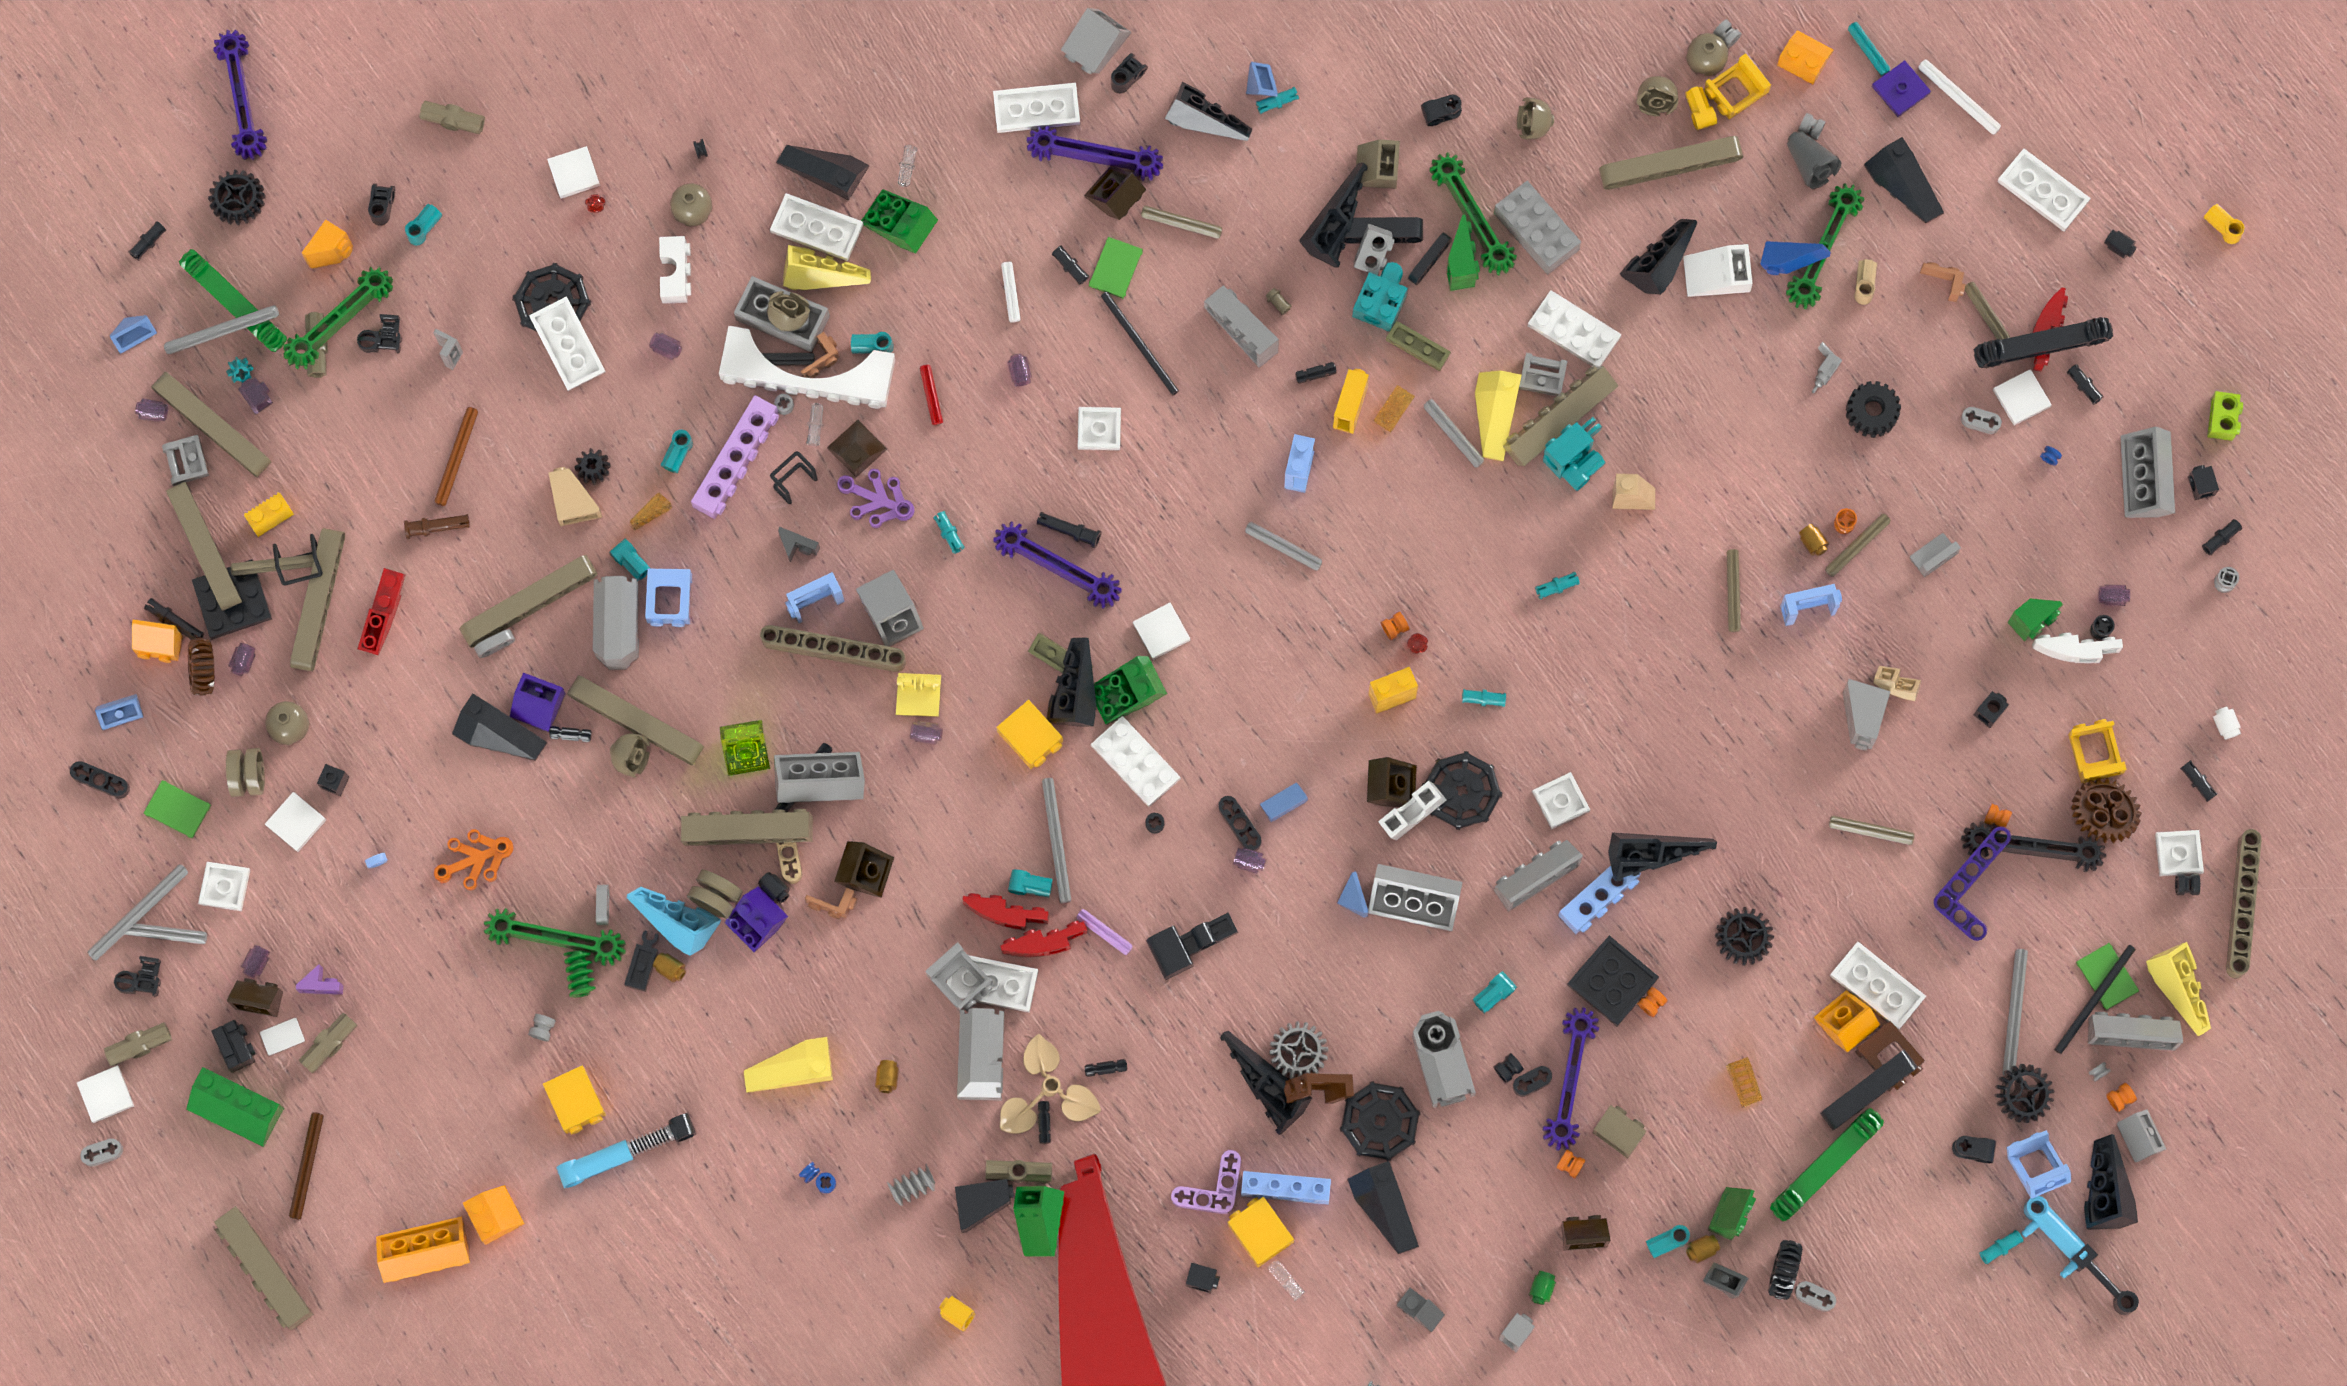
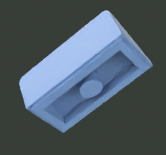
M137 694L95 708L102 730L144 717Z
M1295 783L1262 802L1260 806L1270 822H1273L1307 802L1308 797L1298 783Z

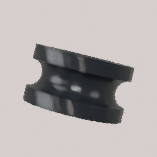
M700 139V142L693 141L698 159H701V156L708 157L703 139Z
M1159 813L1149 814L1145 821L1146 829L1154 834L1160 833L1165 826L1164 817ZM1155 818L1159 819L1158 822L1161 825H1156L1155 828H1152V824H1149V821H1154Z

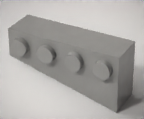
M1223 285L1204 301V308L1259 368L1278 353L1279 339L1251 313L1245 304H1242L1237 299L1236 294L1231 289H1227Z

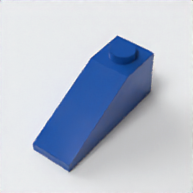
M1766 241L1760 265L1770 275L1788 274L1830 257L1831 252L1823 244Z

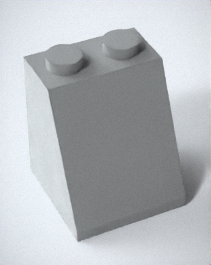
M1087 8L1061 48V51L1066 53L1065 57L1071 62L1075 63L1077 61L1082 64L1081 69L1089 74H1092V72L1100 73L1129 37L1131 31L1099 9Z
M894 570L856 589L866 612L885 646L890 647L924 629L914 603Z
M1849 679L1843 690V699L1850 743L1855 744V747L1861 750L1872 749L1877 740L1890 691Z

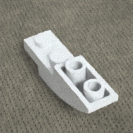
M2071 633L2059 634V637L2041 635L2032 644L2033 649L2042 654L2074 663H2100L2103 658L2102 654L2119 653L2123 648L2122 639L2115 640V637L2103 638L2102 641L2094 642V639H2085L2079 643L2078 635H2072Z

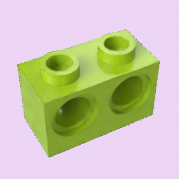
M2215 391L2211 397L2208 438L2233 441L2235 436L2240 434L2241 422H2238V416L2243 411V402H2240V394ZM2222 403L2230 404L2232 409H2225ZM2220 423L2228 424L2230 429H2223Z

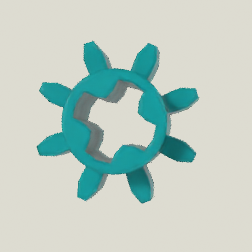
M235 357V360L228 362L230 369L226 373L228 376H232L233 383L240 381L244 384L248 378H252L249 371L254 370L252 364H248L249 362L246 357L243 360Z

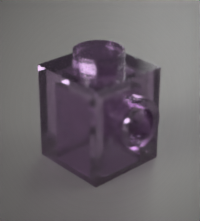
M256 377L244 381L241 387L238 388L255 415L273 403L267 394L270 390L263 381L259 383Z

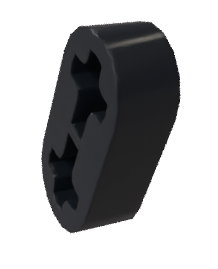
M1540 1066L1519 1076L1513 1083L1514 1093L1520 1097H1525L1546 1087L1552 1080L1551 1070L1546 1066ZM1540 1071L1543 1074H1548L1545 1082L1542 1079L1535 1082L1533 1079L1538 1077V1072ZM1520 1081L1523 1084L1529 1081L1532 1083L1527 1086V1091L1525 1092L1522 1089H1517Z

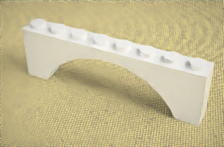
M728 326L719 376L727 384H736L737 382L743 383L744 386L750 388L761 386L765 387L768 391H777L779 389L785 390L786 393L791 395L803 393L810 398L821 396L827 397V400L833 402L844 400L852 405H860L862 403L868 404L871 408L880 409L887 405L895 355L894 353L873 350L861 364L848 372L828 378H804L787 373L770 363L756 347L749 329Z

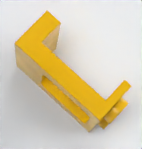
M1745 53L1739 57L1738 63L1712 81L1710 79L1706 80L1704 91L1710 100L1713 99L1716 102L1719 112L1723 116L1726 115L1730 120L1769 93L1771 84ZM1732 78H1737L1749 92V95L1732 107L1718 88Z
M2106 719L2095 721L2094 725L2090 726L2079 724L2073 726V729L2069 732L2068 736L2081 783L2089 782V780L2095 781L2097 778L2104 779L2123 775L2127 770L2125 762H2121L2112 728L2114 721L2107 722ZM2101 732L2104 735L2109 759L2090 764L2086 763L2079 737Z

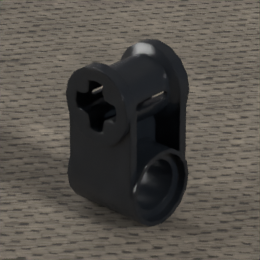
M1130 53L1111 74L1112 90L1119 94L1125 93L1145 74L1148 66L1140 63L1135 58V55ZM1123 79L1125 82L1117 83L1115 80Z
M1453 94L1424 102L1421 105L1426 125L1429 127L1436 126L1442 122L1458 118L1462 112V102L1460 97Z
M373 183L368 212L375 225L382 226L389 221L392 204L395 199V186L383 187ZM377 211H383L379 216L374 215Z
M1961 1136L1952 1144V1152L1959 1158L1992 1164L1994 1162L1996 1141L1988 1138ZM1963 1142L1964 1146L1968 1147V1149L1965 1151H1963L1962 1147H1959V1145Z

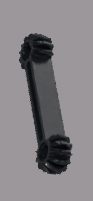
M2099 317L2077 324L2002 340H1990L1978 344L1973 349L1974 358L1978 367L1987 369L2008 362L2078 347L2096 346L2109 341L2113 337V328L2108 318Z
M1973 822L1970 824V828L1964 829L1963 832L1966 835H1962L1961 840L1966 843L1962 845V848L1970 849L1967 853L1969 856L1980 846V844L1975 842L1974 837L1981 836L1985 840L1991 833L1989 831L1992 827L1990 824L1983 828V822H1980L1978 827ZM1996 833L1995 839L1997 842H2005L2007 835ZM2011 835L2009 843L2019 844L2020 846L2008 844L2002 850V852L2077 861L2078 864L2075 868L2079 869L2083 866L2084 872H2087L2089 867L2092 871H2096L2097 866L2104 864L2101 859L2106 857V854L2101 852L2105 849V845L2098 846L2097 844L2100 840L2092 842L2091 836L2087 837L2086 841L2080 836L2078 838L2079 844ZM1984 847L1981 850L1985 858L1989 856L1988 850L1992 851L1990 847ZM2047 848L2058 849V850H2066V851H2073L2074 853H2072V852H2064V851H2056V850H2048ZM2087 849L2091 851L2092 858L2084 857L2082 850Z

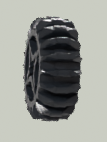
M234 169L233 175L226 171V177L223 178L219 175L220 182L213 181L215 188H210L209 192L212 195L208 196V200L212 202L210 208L214 210V215L216 217L220 216L222 222L227 220L228 224L231 225L235 220V223L240 225L241 220H244L248 224L247 218L251 217L255 220L254 213L261 214L259 207L265 205L262 200L266 198V195L263 193L264 187L260 185V180L258 178L254 179L252 173L247 175L246 171L242 170L239 174ZM237 184H242V185L239 186V187H234V186H233V185H237ZM227 190L228 194L224 198V202L221 203L222 196ZM253 192L252 199L250 203L247 205L246 200L250 196V193ZM232 193H234L236 196L238 195L242 202H240L238 199L236 200ZM234 208H241V210L232 211Z
M1743 907L1740 914L1739 909L1735 908L1734 915L1731 912H1727L1726 916L1728 919L1722 917L1720 922L1723 925H1717L1716 927L1720 932L1715 934V938L1722 939L1716 942V946H1724L1720 950V954L1727 952L1726 960H1730L1731 956L1734 957L1733 964H1737L1740 959L1742 960V966L1746 965L1747 960H1749L1751 965H1754L1755 958L1759 962L1762 961L1763 957L1761 954L1767 956L1769 951L1766 948H1772L1773 946L1769 941L1774 939V935L1767 934L1773 930V927H1765L1769 920H1761L1763 913L1755 916V909H1752L1749 914L1747 913V907ZM1743 921H1749L1758 927V929H1751L1747 927L1745 922ZM1736 922L1737 933L1727 938L1729 926ZM1742 932H1744V935H1749L1747 941L1744 938H1740ZM1761 935L1762 942L1760 947L1752 951L1751 940ZM1730 944H1738L1746 952L1737 951Z
M2020 1064L2019 1069L2017 1066H2011L2012 1073L2009 1070H2005L2006 1078L1999 1077L2002 1085L1995 1086L1996 1089H2000V1093H1996L1995 1097L2001 1098L1997 1102V1106H2004L2001 1112L2003 1114L2008 1113L2007 1118L2013 1119L2015 1117L2016 1122L2020 1123L2023 1119L2024 1123H2029L2030 1118L2033 1121L2038 1120L2037 1114L2044 1117L2043 1109H2051L2047 1102L2054 1101L2053 1098L2049 1097V1094H2053L2055 1091L2048 1089L2052 1085V1081H2045L2048 1075L2047 1073L2041 1074V1068L2037 1067L2034 1070V1065L2029 1064L2026 1068L2025 1064ZM2022 1076H2030L2036 1081L2037 1085L2029 1086ZM2014 1082L2015 1090L2010 1094V1088ZM2023 1089L2030 1090L2027 1091V1097H2020ZM2039 1093V1099L2035 1104L2034 1097ZM2021 1101L2023 1106H2026L2027 1111H2019L2013 1106L2012 1102Z
M1783 1240L1780 1243L1769 1283L1768 1292L1770 1296L1785 1300L1791 1297L1803 1249L1801 1244L1792 1240Z

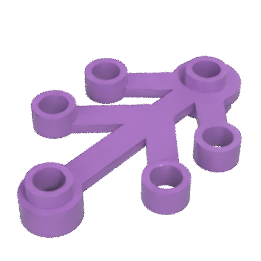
M871 469L868 472V478L873 482L876 493L855 485L853 478L848 475L838 479L837 485L841 493H854L872 501L865 505L853 506L851 508L850 515L854 520H859L863 517V514L883 507L891 510L881 515H871L869 518L871 527L879 528L883 522L894 518L907 521L914 515V506L910 501L904 500L900 490V481L896 477H891L887 481L888 488L893 491L896 502L887 498L881 482V473L878 469ZM877 473L878 477L876 479L871 478V474ZM896 481L898 484L895 487H891L890 483ZM849 483L850 487L844 489L843 484ZM902 508H907L908 512L902 514L900 513V510ZM855 510L861 512L858 516L853 515ZM874 518H878L880 522L878 524H873L872 520Z

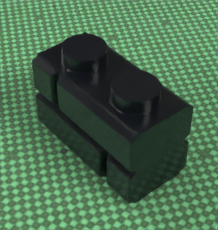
M232 1020L211 1031L230 1072H236L243 1067L255 1063L254 1055L257 1053L252 1043L248 1044L245 1039L248 1033L243 1023L239 1025L236 1020Z

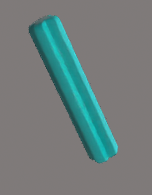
M1858 22L1849 25L1848 31L1881 76L1887 74L1890 71L1889 65Z

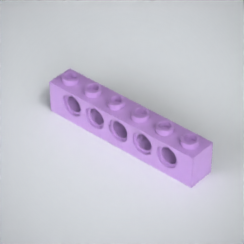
M754 395L691 500L693 508L713 519L718 514L721 515L723 513L727 498L732 497L736 491L737 486L735 485L737 481L743 479L747 472L746 466L749 461H753L757 456L758 446L766 441L769 434L767 431L770 426H774L778 421V409L775 405ZM757 419L763 420L760 426H754L753 422ZM745 437L753 438L749 444L742 443V440ZM734 455L742 456L740 461L734 462L731 460ZM725 472L731 473V477L726 480L722 479L721 475ZM714 490L721 492L718 497H711L710 493Z

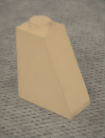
M560 467L554 469L553 472H549L560 526L602 518L599 507L569 468Z
M1616 474L1612 493V509L1655 510V488L1638 474Z

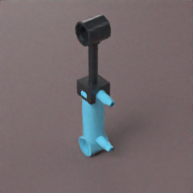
M2037 1196L2032 1199L2030 1198L2025 1203L2024 1214L2033 1221L2025 1227L2021 1234L2027 1237L2039 1227L2070 1259L2069 1264L2060 1273L2062 1278H2066L2075 1270L2080 1272L2086 1267L2115 1297L2113 1307L2117 1313L2129 1315L2137 1309L2139 1304L2137 1295L2132 1291L2121 1292L2092 1261L2098 1254L2088 1243L2085 1245L2049 1207L2045 1198ZM2031 1204H2039L2041 1213H2034L2031 1210ZM2125 1297L2130 1300V1308H2124L2122 1306V1298Z

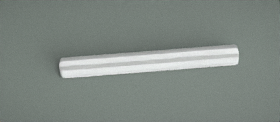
M1926 59L1920 63L1919 70L1991 134L1999 131L2001 125Z

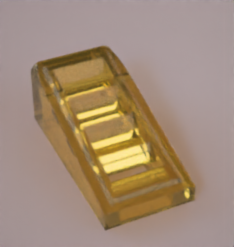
M657 493L630 520L631 528L635 531L671 510V503L662 494Z
M1746 1057L1729 1063L1727 1070L1741 1107L1762 1101L1763 1099L1749 1058ZM1745 1066L1746 1070L1738 1073L1735 1072V1069ZM1748 1075L1749 1077L1748 1079L1738 1081L1739 1077ZM1751 1083L1752 1087L1741 1090V1086ZM1754 1091V1096L1744 1099L1743 1095Z

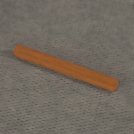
M467 407L434 500L437 505L445 506L447 504L478 415V411L475 408Z

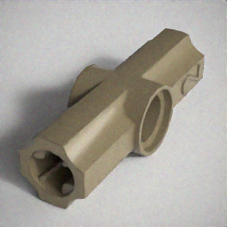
M424 101L420 109V119L440 124L448 130L458 131L460 129L480 134L484 128V116L464 111L461 107L453 104L444 106Z
M310 312L305 315L306 334L324 318L323 313ZM325 342L317 350L319 358L315 359L314 366L308 364V377L321 378L326 376L328 342Z
M343 1012L328 1029H324L318 1034L313 1042L314 1044L298 1061L313 1074L328 1057L334 1056L343 1045L342 1042L358 1025Z
M163 1022L145 1031L140 1030L127 1035L125 1040L104 1048V1053L110 1066H114L130 1058L145 1056L151 1052V1049L171 1041L172 1037L166 1023Z
M986 1160L985 1179H1007V1181L1018 1183L1024 1181L1051 1182L1052 1163L1024 1162L1022 1160ZM1015 1167H1023L1025 1173L1022 1176H1015L1013 1174Z

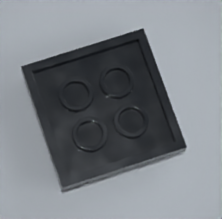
M231 566L227 567L242 602L224 611L220 608L206 576L192 579L211 640L272 620L258 573L233 576L231 574Z
M1609 935L1567 983V986L1618 1027L1659 979V976Z

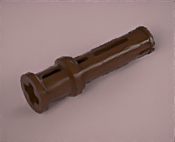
M466 514L434 520L422 518L419 521L412 522L404 520L406 539L419 535L427 537L432 532L470 528L469 516Z

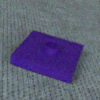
M1905 60L1872 84L1873 89L1897 117L1931 93V90Z

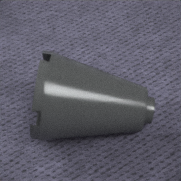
M1794 132L1789 136L1787 142L1788 149L1808 187L1811 189L1819 188L1829 182L1827 178L1831 174L1835 176L1839 172L1842 162L1832 152L1804 132Z

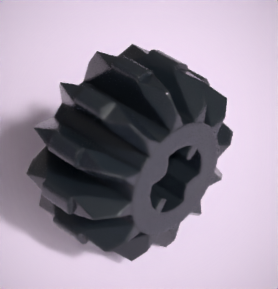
M591 448L589 449V454L582 451L583 458H576L578 465L574 466L575 471H578V478H584L583 481L586 484L591 480L592 484L596 485V479L604 482L602 475L609 476L610 474L607 470L611 467L610 462H607L608 456L602 455L601 450L596 451L594 454ZM591 464H594V466L596 465V468L592 470V468L589 466Z

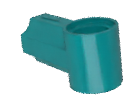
M427 204L419 215L405 226L408 241L412 245L418 246L423 244L426 240V235L443 216L432 204ZM413 231H420L416 236L411 235Z
M886 332L852 334L851 337L852 354H871L873 350L892 353L894 349L891 336ZM881 341H888L887 346H878Z
M681 429L674 432L672 442L661 463V467L672 473L678 474L688 451L693 446V440L686 430ZM681 437L688 438L687 443L684 445H678L677 442Z
M1593 449L1577 464L1574 463L1568 467L1562 474V477L1578 491L1606 462Z
M626 538L609 551L613 559L620 566L623 565L637 579V582L645 578L648 569H651Z
M1012 869L1008 892L1016 895L1031 894L1049 898L1053 879L1031 875V873L1023 870Z
M1502 971L1472 1001L1485 1014L1500 1000L1510 996L1517 989V986Z
M1677 1225L1645 1242L1654 1259L1686 1245L1689 1241L1690 1233L1687 1227ZM1678 1230L1683 1231L1686 1235L1685 1240L1681 1242L1676 1241L1673 1236L1674 1232Z

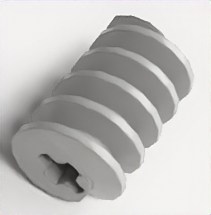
M925 1164V1172L920 1167L917 1168L918 1175L910 1171L909 1179L903 1174L901 1176V1183L896 1178L893 1179L894 1186L887 1182L895 1202L900 1206H903V1198L911 1202L912 1194L918 1199L919 1191L926 1195L927 1187L935 1191V1181L927 1164Z

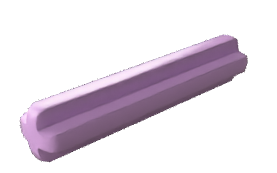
M1082 909L1078 913L1077 920L1080 922L1084 921L1089 929L1124 955L1131 951L1132 944L1086 910Z

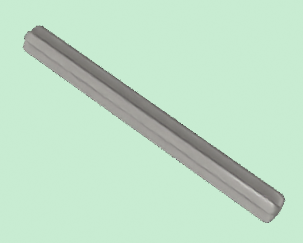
M273 305L166 342L164 349L167 354H172L276 318L279 315L278 308Z
M1053 778L1042 779L1059 900L1060 903L1071 902V894Z
M181 864L178 865L87 952L93 960H98L188 874L187 869Z
M2017 949L2015 951L2002 1073L2004 1076L2005 1070H2009L2012 1073L2011 1066H2016L2028 954L2027 950Z

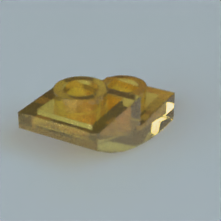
M1397 385L1375 417L1374 422L1387 431L1392 432L1415 396Z

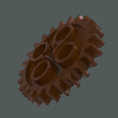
M2097 778L2095 783L2089 780L2088 784L2083 783L2081 788H2078L2072 799L2071 809L2074 810L2072 817L2078 818L2075 822L2076 825L2082 824L2081 832L2089 831L2087 837L2095 835V841H2098L2101 837L2105 844L2108 839L2113 844H2115L2117 839L2123 842L2125 837L2130 838L2141 822L2139 818L2142 812L2138 811L2141 805L2134 804L2137 797H2130L2132 791L2128 790L2125 792V785L2123 784L2118 787L2116 780L2113 784H2110L2108 778H2106L2104 783H2102L2100 778Z

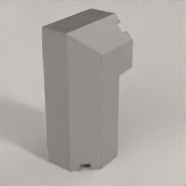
M605 576L601 578V582L598 579L594 580L593 652L596 658L609 670H626L633 661L639 658L637 579L632 578V582H628L627 577Z
M971 1008L968 1009L967 1014H965V1010H960L958 1100L1002 1101L1003 1068H1001V1065L1003 1063L1004 1011H999L998 1015L995 1014L994 1009Z
M1440 1011L1422 1015L1413 1031L1412 1039L1432 1106L1437 1107L1439 1102L1442 1107L1464 1101L1467 1094H1470V1097L1475 1096V1088L1462 1049L1455 1019L1444 1015Z

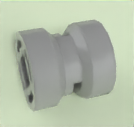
M1727 19L1720 23L1713 32V34L1718 35L1724 40L1728 49L1742 35L1738 29L1732 28V24Z
M1806 113L1798 132L1807 133L1811 138L1817 140L1826 122L1821 119L1816 120L1813 118V115Z
M2232 567L2221 569L2214 579L2215 588L2222 593L2232 591L2239 581V574Z
M535 1014L533 1019L534 1027L530 1028L528 1035L548 1042L551 1036L549 1031L554 1027L556 1020L541 1014Z

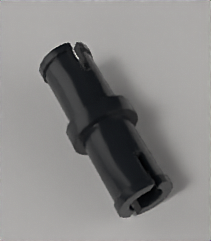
M156 221L147 233L142 234L140 240L128 251L130 255L139 261L149 248L155 246L156 240L166 232L165 227Z
M1062 245L1053 251L1052 256L1064 267L1063 270L1066 273L1069 272L1079 285L1089 278V275L1077 264V259L1072 258Z
M2078 364L2072 366L2067 371V374L2078 385L2077 389L2080 392L2083 391L2093 405L2102 400L2104 396L2093 385V380L2090 377L2088 378L2079 368Z
M2232 519L2223 529H2218L2214 533L2215 535L2202 545L2205 553L2212 555L2222 545H2227L2230 539L2242 530L2241 524L2236 519Z
M2192 760L2180 768L2192 782L2191 786L2197 788L2206 802L2218 794L2206 780V775L2200 773L2192 763Z

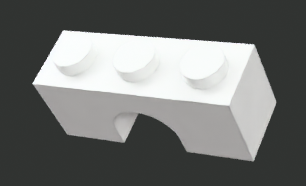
M685 236L659 237L662 264H673L677 267L675 273L671 276L660 277L661 301L663 304L688 303V296L691 295V283H687V276H691V265L687 263V256L691 255L690 243L686 242Z
M1426 782L1412 794L1413 797L1409 802L1398 809L1394 808L1378 821L1392 839L1397 841L1446 801L1434 783Z

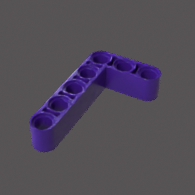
M2005 827L1995 828L1934 898L1935 908L1969 938L1975 941L1986 937L1988 932L1987 926L1961 904L1959 900L2009 844L2011 832ZM1999 830H2003L2007 834V839L2003 843H1999L1995 839V834ZM1990 847L1992 849L1993 855L1990 859H1984L1981 856L1982 848ZM1970 863L1978 866L1979 870L1975 876L1967 873L1966 869ZM1957 879L1964 883V889L1961 892L1954 891L1952 887L1953 882ZM1941 896L1949 898V907L1941 908L1939 906L1938 900ZM1958 910L1964 911L1967 915L1963 923L1955 919V913ZM1976 924L1983 928V934L1980 937H1975L1971 932L1972 927Z

